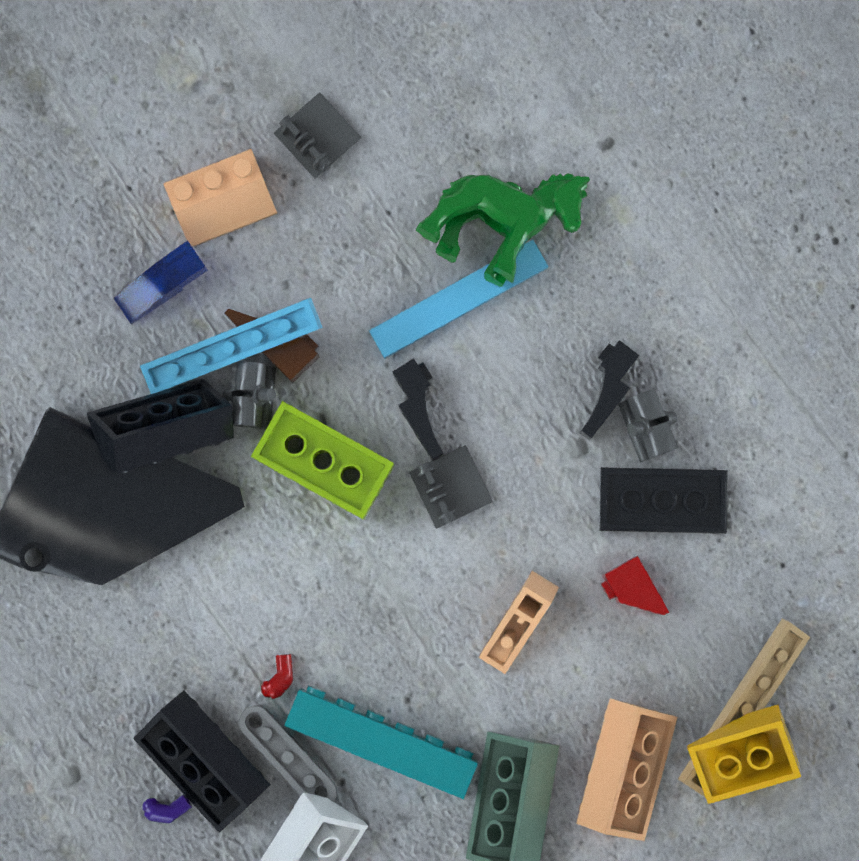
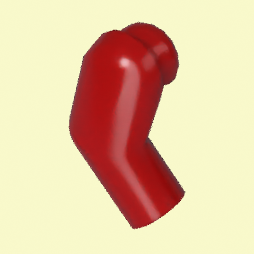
M291 654L275 655L277 673L269 681L262 683L261 692L263 696L271 697L272 699L279 698L292 685L293 669Z

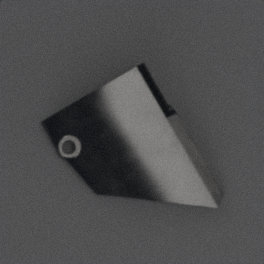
M49 407L39 424L0 511V559L27 571H39L104 585L245 506L240 487L172 457L165 459L161 463L148 464L135 468L128 473L116 474L104 461L90 424ZM31 548L38 549L42 554V561L34 567L29 566L25 561V554Z

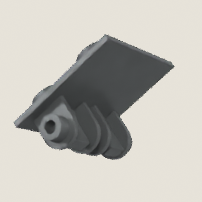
M320 92L291 118L289 115L284 117L279 123L281 127L274 132V135L314 179L361 139V136Z
M466 445L431 462H426L409 472L436 529L493 502Z

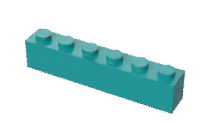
M308 685L307 690L302 688L298 690L284 726L464 800L478 765V761L472 759L473 752L456 746L455 751L443 747V740L426 734L425 739L413 734L414 728L397 722L395 727L383 722L385 716L371 710H367L366 714L355 711V704L341 698H337L336 702L324 698L326 692Z

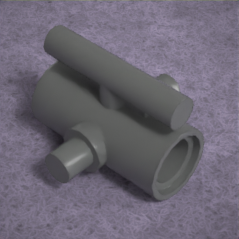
M237 362L235 386L223 391V397L233 403V426L258 428L261 430L267 429L272 420L273 400L276 397L274 390L276 367L258 362Z
M656 389L640 393L618 404L640 463L678 448L670 428L671 424L677 421V415L673 411L667 412L663 410Z

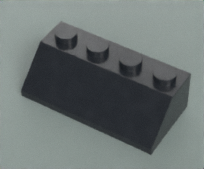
M204 379L87 412V417L102 457L116 474L128 473L135 468L148 464L161 463L167 458L187 455L194 450L207 446H216L223 441L234 438L232 405Z
M185 690L163 707L133 738L219 833L271 785Z

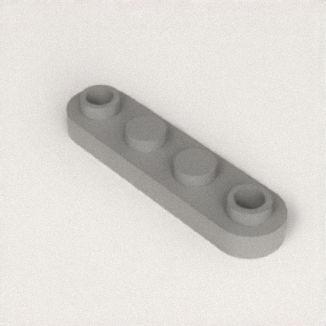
M254 705L242 712L239 718V727L243 734L300 795L303 792L316 795L315 789L318 786H323L327 790L325 797L333 802L335 801L337 787L333 780L266 708ZM257 715L262 719L260 727H253L251 725L250 719L252 716Z

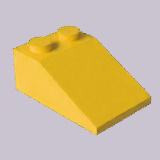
M779 704L747 713L687 745L708 804L801 778L799 761Z

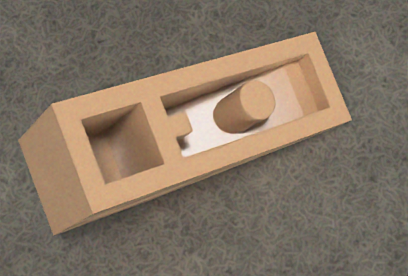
M531 571L478 658L506 674L548 610L559 587L536 572Z

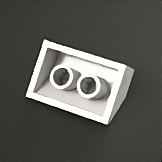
M303 792L260 861H346L368 828V825L330 799Z

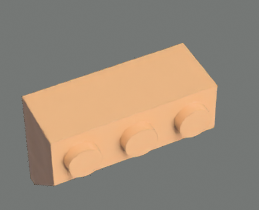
M252 149L163 183L190 248L277 214Z

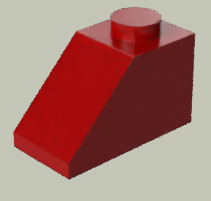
M638 556L629 559L602 575L605 581L601 583V586L609 600L615 598L617 603L658 615L669 613Z

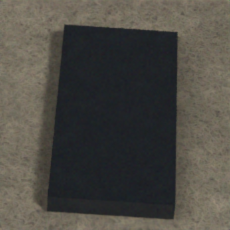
M601 467L599 531L727 534L728 470Z

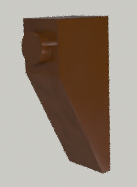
M231 309L224 313L236 327L258 319ZM307 334L262 352L292 383L320 358L315 351L319 346Z

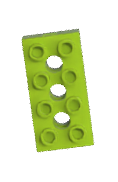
M284 401L281 402L251 455L254 460L362 520H365L395 466L390 460ZM293 438H301L304 441L302 451L297 454H292L288 451V443ZM321 453H328L332 457V463L326 469H318L315 466V459ZM354 468L360 472V479L356 484L347 485L343 482V473L347 469Z

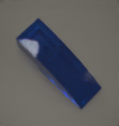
M187 240L138 276L116 295L114 300L132 325L183 291L184 286L207 272L208 269Z

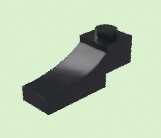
M620 340L615 346L609 343L598 357L602 361L598 367L602 372L601 388L592 414L580 431V434L588 440L595 435L630 389L621 379L640 355Z
M413 358L392 372L397 383L408 398V400L398 406L433 461L443 455V451L433 434L426 410L425 392L431 388L428 381L433 377L423 362L418 365Z

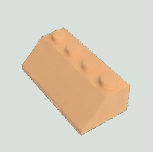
M610 698L605 711L600 737L596 744V751L591 770L588 774V781L582 803L579 807L576 824L606 835L645 841L678 717Z

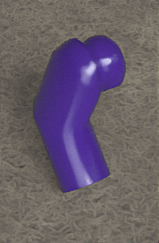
M184 794L169 805L160 804L155 798L147 799L142 805L144 816L149 821L171 823L192 808V804Z

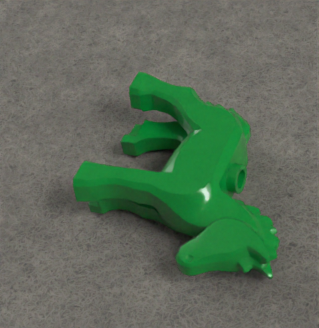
M561 173L557 176L551 175L547 181L542 180L538 188H534L532 194L529 195L522 192L521 187L513 182L508 181L505 183L490 175H467L451 182V187L442 191L443 194L440 196L437 207L418 224L416 231L425 239L437 243L440 239V230L446 224L444 234L436 248V253L438 256L454 263L460 253L458 244L460 230L468 222L479 218L501 236L505 237L484 272V279L486 281L503 287L506 279L511 283L514 282L518 253L528 240L547 225L554 214L561 221L564 230L571 233L579 230L582 222L580 214L582 199L588 196L585 189L590 178L574 176L569 173L564 176Z

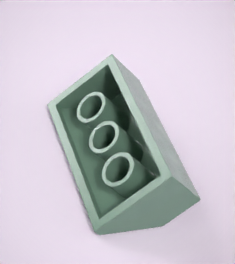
M487 731L466 859L472 861H540L560 745Z

